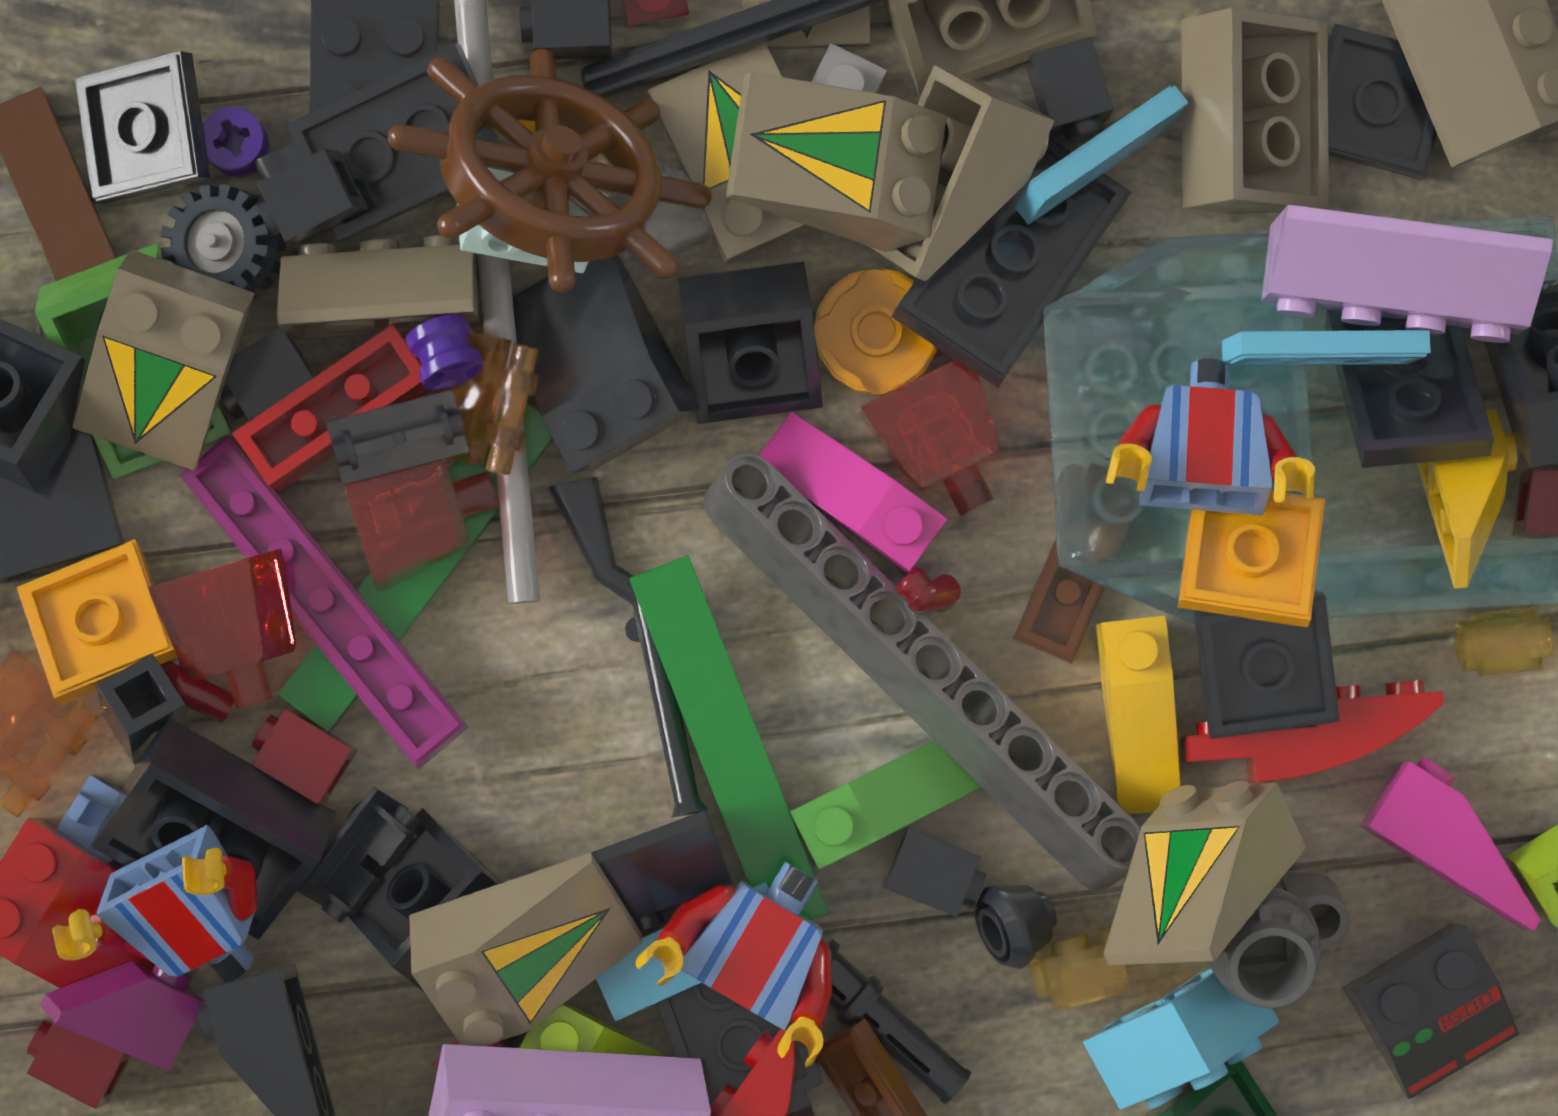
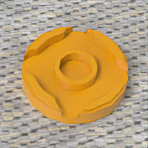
M871 269L850 273L830 287L817 308L814 330L818 358L835 381L853 392L881 396L902 391L923 376L936 355L937 347L891 317L897 305L914 283V280L899 271Z

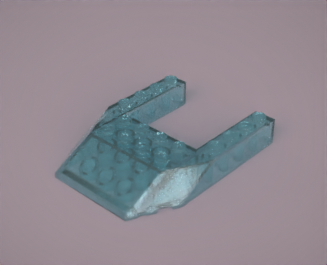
M1554 216L1433 223L1553 239L1552 252L1541 290L1558 281ZM1270 232L1168 237L1121 266L1113 268L1077 291L1069 293L1043 308L1058 567L1191 624H1195L1193 610L1178 608L1190 509L1139 505L1140 491L1136 490L1138 484L1134 480L1127 477H1117L1114 480V484L1106 483L1107 473L1114 448L1118 446L1119 439L1146 406L1162 404L1166 387L1171 385L1190 386V370L1193 362L1205 358L1223 361L1222 340L1241 331H1303V317L1277 313L1278 303L1261 301ZM1306 365L1229 366V389L1252 391L1258 394L1262 413H1266L1275 419L1298 457L1312 462ZM1272 481V491H1274V483H1273V481ZM1287 491V492H1286V493H1292V494H1298V495H1305V494H1303V493H1301V492H1298V491ZM1558 538L1486 542L1468 587L1454 589L1441 544L1319 551L1314 592L1322 591L1325 594L1328 619L1558 606Z

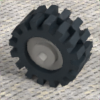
M208 184L199 186L201 194L189 191L180 197L186 206L183 209L172 206L167 214L176 220L173 228L162 226L160 237L170 239V247L160 248L162 259L172 261L174 265L255 293L254 298L258 297L254 289L267 290L274 283L267 275L270 270L280 273L281 261L275 260L276 252H286L287 242L274 236L266 226L258 208V202L262 201L258 199L259 196L229 185L220 184V187Z

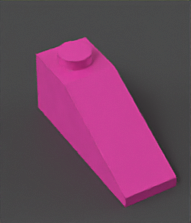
M793 412L788 415L759 455L774 466L819 512L905 575L911 571L947 521L946 517L897 481Z
M1421 758L1418 765L1411 761L1399 762L1359 827L1517 927L1535 931L1541 919L1467 798L1450 787L1455 777L1425 758Z

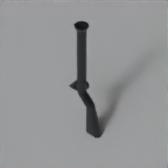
M598 477L550 486L548 489L586 558L595 579L604 587L633 605L635 617L626 623L625 633L631 641L641 643L675 803L671 818L708 810L699 798L681 710L629 580L634 575L617 565L615 561Z

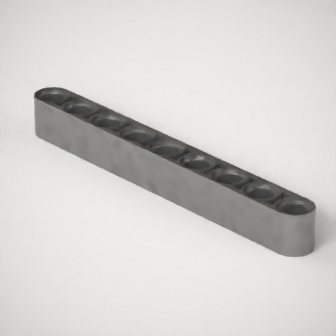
M751 453L739 454L732 458L710 485L704 496V508L712 523L1079 883L1086 888L1099 891L1110 888L1127 875L1141 830L1138 823L927 616L910 610L907 607L909 602L897 593L896 586L774 466L761 456ZM733 487L742 490L749 499L739 495ZM779 531L788 535L794 544L785 540ZM825 576L833 579L840 589L832 586ZM871 621H874L877 624H879L884 630L885 634L878 631L873 626ZM917 665L925 669L931 679L922 675ZM963 710L972 715L976 724L967 719ZM1009 755L1017 759L1022 770L1013 764ZM1055 800L1065 807L1068 815L1059 809ZM1102 845L1110 851L1114 860L1105 854Z

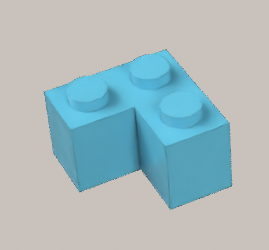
M1209 968L1196 974L1163 998L1116 1018L1084 1040L1083 1044L1120 1110L1144 1100L1148 1108L1153 1109L1183 1092L1181 1085L1190 1082L1194 1090H1199L1225 1076L1229 1071L1224 1062L1227 1061L1229 1065L1235 1064L1263 1048L1259 1037L1278 1024L1279 1020L1272 1008L1252 1005L1228 992L1212 969Z

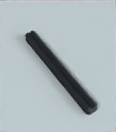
M771 0L586 65L581 69L582 84L585 89L605 99L880 3L882 0Z

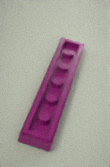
M227 435L200 457L195 471L187 468L179 475L415 767L419 769L469 728L275 490L266 484L249 457L231 436Z

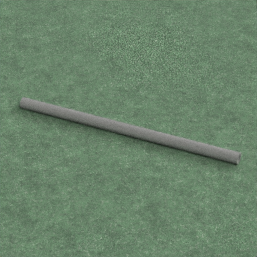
M454 0L458 44L461 45L478 84H484L493 80L486 0ZM477 253L508 604L540 601L510 262L509 259Z

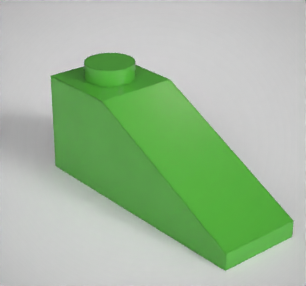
M932 740L790 811L817 868L820 870L981 788V786L935 740Z

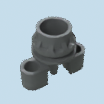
M1303 873L1283 876L1281 878L1283 889L1274 887L1215 961H1208L1212 971L1228 992L1241 1000L1262 1008L1283 1007L1293 1003L1305 994L1312 984L1315 972L1319 966L1321 949L1331 947L1342 940L1350 924L1349 912L1337 886L1330 878L1323 874ZM1317 904L1330 905L1328 911L1317 919H1314L1309 910L1310 907Z

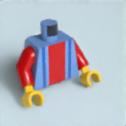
M1205 358L1191 364L1190 386L1171 385L1166 387L1162 404L1146 406L1119 439L1118 446L1113 450L1106 483L1114 484V480L1117 477H1127L1134 480L1138 484L1136 490L1140 491L1139 505L1263 515L1272 490V481L1274 483V501L1276 503L1285 502L1287 491L1301 492L1305 494L1306 500H1313L1315 466L1307 459L1298 457L1275 419L1266 413H1262L1258 394L1252 391L1229 389L1230 368L1226 362L1219 359Z
M206 825L111 873L97 910V915L90 917L88 911L78 909L69 917L70 926L57 925L52 928L57 954L64 960H79L91 955L96 948H118L151 961L169 976L178 977L208 962L225 982L236 980L250 968L254 960V956L243 943L247 939L254 912L258 907L255 868L250 861L228 856L214 832Z
M784 862L766 894L741 880L735 888L729 885H718L681 904L659 934L657 941H654L636 958L635 965L638 970L651 957H656L663 963L665 974L657 982L656 985L658 986L665 985L681 970L782 1030H785L790 1021L791 1025L777 1047V1053L782 1058L788 1052L791 1041H800L808 1049L809 1056L805 1062V1067H809L823 1047L824 1039L820 1030L822 1029L832 994L831 949L821 939L823 932L821 927L800 914L816 887L818 880L787 862Z

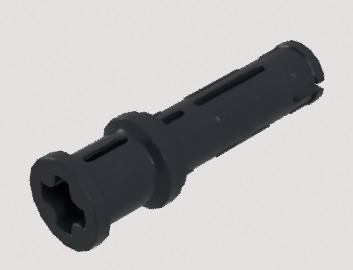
M831 939L827 943L831 949L832 994L829 1004L837 1011L836 1019L842 1025L847 1024L848 1026L866 1019L884 1049L934 1092L942 1103H948L965 1085L972 1072L961 1066L921 1028L916 1026L881 995L884 989L880 985L881 981L875 975L866 977L839 953L840 944Z

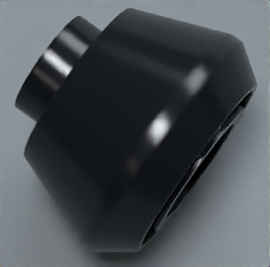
M991 885L983 889L975 904L974 914L979 935L990 955L1004 966L1015 969L1026 967L1052 940L1053 927L1057 924V916L1052 902L1041 891L1036 892L1028 885Z

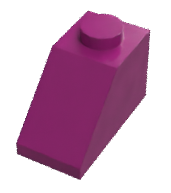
M132 960L49 992L45 995L40 1006L56 1025L169 1072L198 1017L197 1005L205 1002L189 986L192 978L185 973L178 977L169 976L156 965L151 969Z

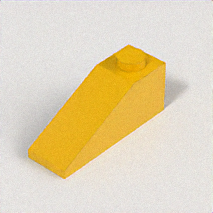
M1496 408L1485 409L1494 438L1491 456L1417 463L1454 589L1468 587L1505 500L1507 472L1516 471L1518 456L1515 437L1513 433L1504 434Z
M1166 615L1103 622L1095 626L1116 803L1128 815L1154 812L1160 806V800L1167 792L1181 786L1174 682Z

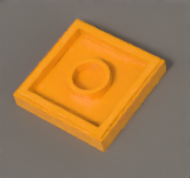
M1271 490L1263 515L1190 510L1178 608L1308 628L1312 615L1325 499L1313 497V500H1306L1305 495L1286 493L1285 502L1276 503L1274 501V491Z
M136 539L17 587L53 697L60 705L96 691L98 683L151 654L155 656L159 664L180 657L145 556Z

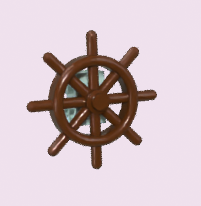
M544 48L535 49L530 55L531 75L501 77L479 86L447 58L436 57L429 62L427 67L429 77L459 103L453 112L446 132L397 124L389 130L387 140L389 145L395 150L439 158L444 181L457 202L456 207L442 214L438 219L437 229L443 237L453 239L459 236L460 250L548 266L549 284L553 290L559 293L568 292L574 287L576 281L575 272L584 273L588 262L607 259L626 250L659 278L670 279L676 275L679 268L676 257L645 231L658 201L702 209L710 204L712 192L703 183L661 175L655 151L641 131L655 123L660 117V107L655 101L645 99L621 111L615 105L592 91L557 79L555 57L549 49ZM518 120L535 121L536 133L533 134ZM487 127L505 144L475 139V136ZM602 153L612 165L589 160ZM600 190L626 195V204L618 208Z

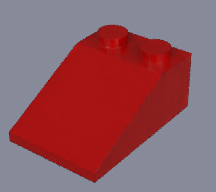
M27 818L0 861V956L58 988L65 987L132 960L151 969L155 966L151 961L118 948H96L91 955L79 960H64L58 956L52 928L57 925L70 926L69 917L78 909L88 911L90 917L97 915L96 913L110 874L123 867L116 863H110L58 831L57 826L44 818Z

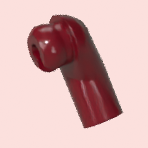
M914 567L896 585L897 593L909 602L907 607L918 614L931 611L945 612L956 604L961 594L960 584L952 575L941 574L932 581L926 571L920 567Z
M173 638L180 657L160 664V666L179 693L186 707L222 723L230 713L236 695L191 672L190 668L198 657L197 650Z

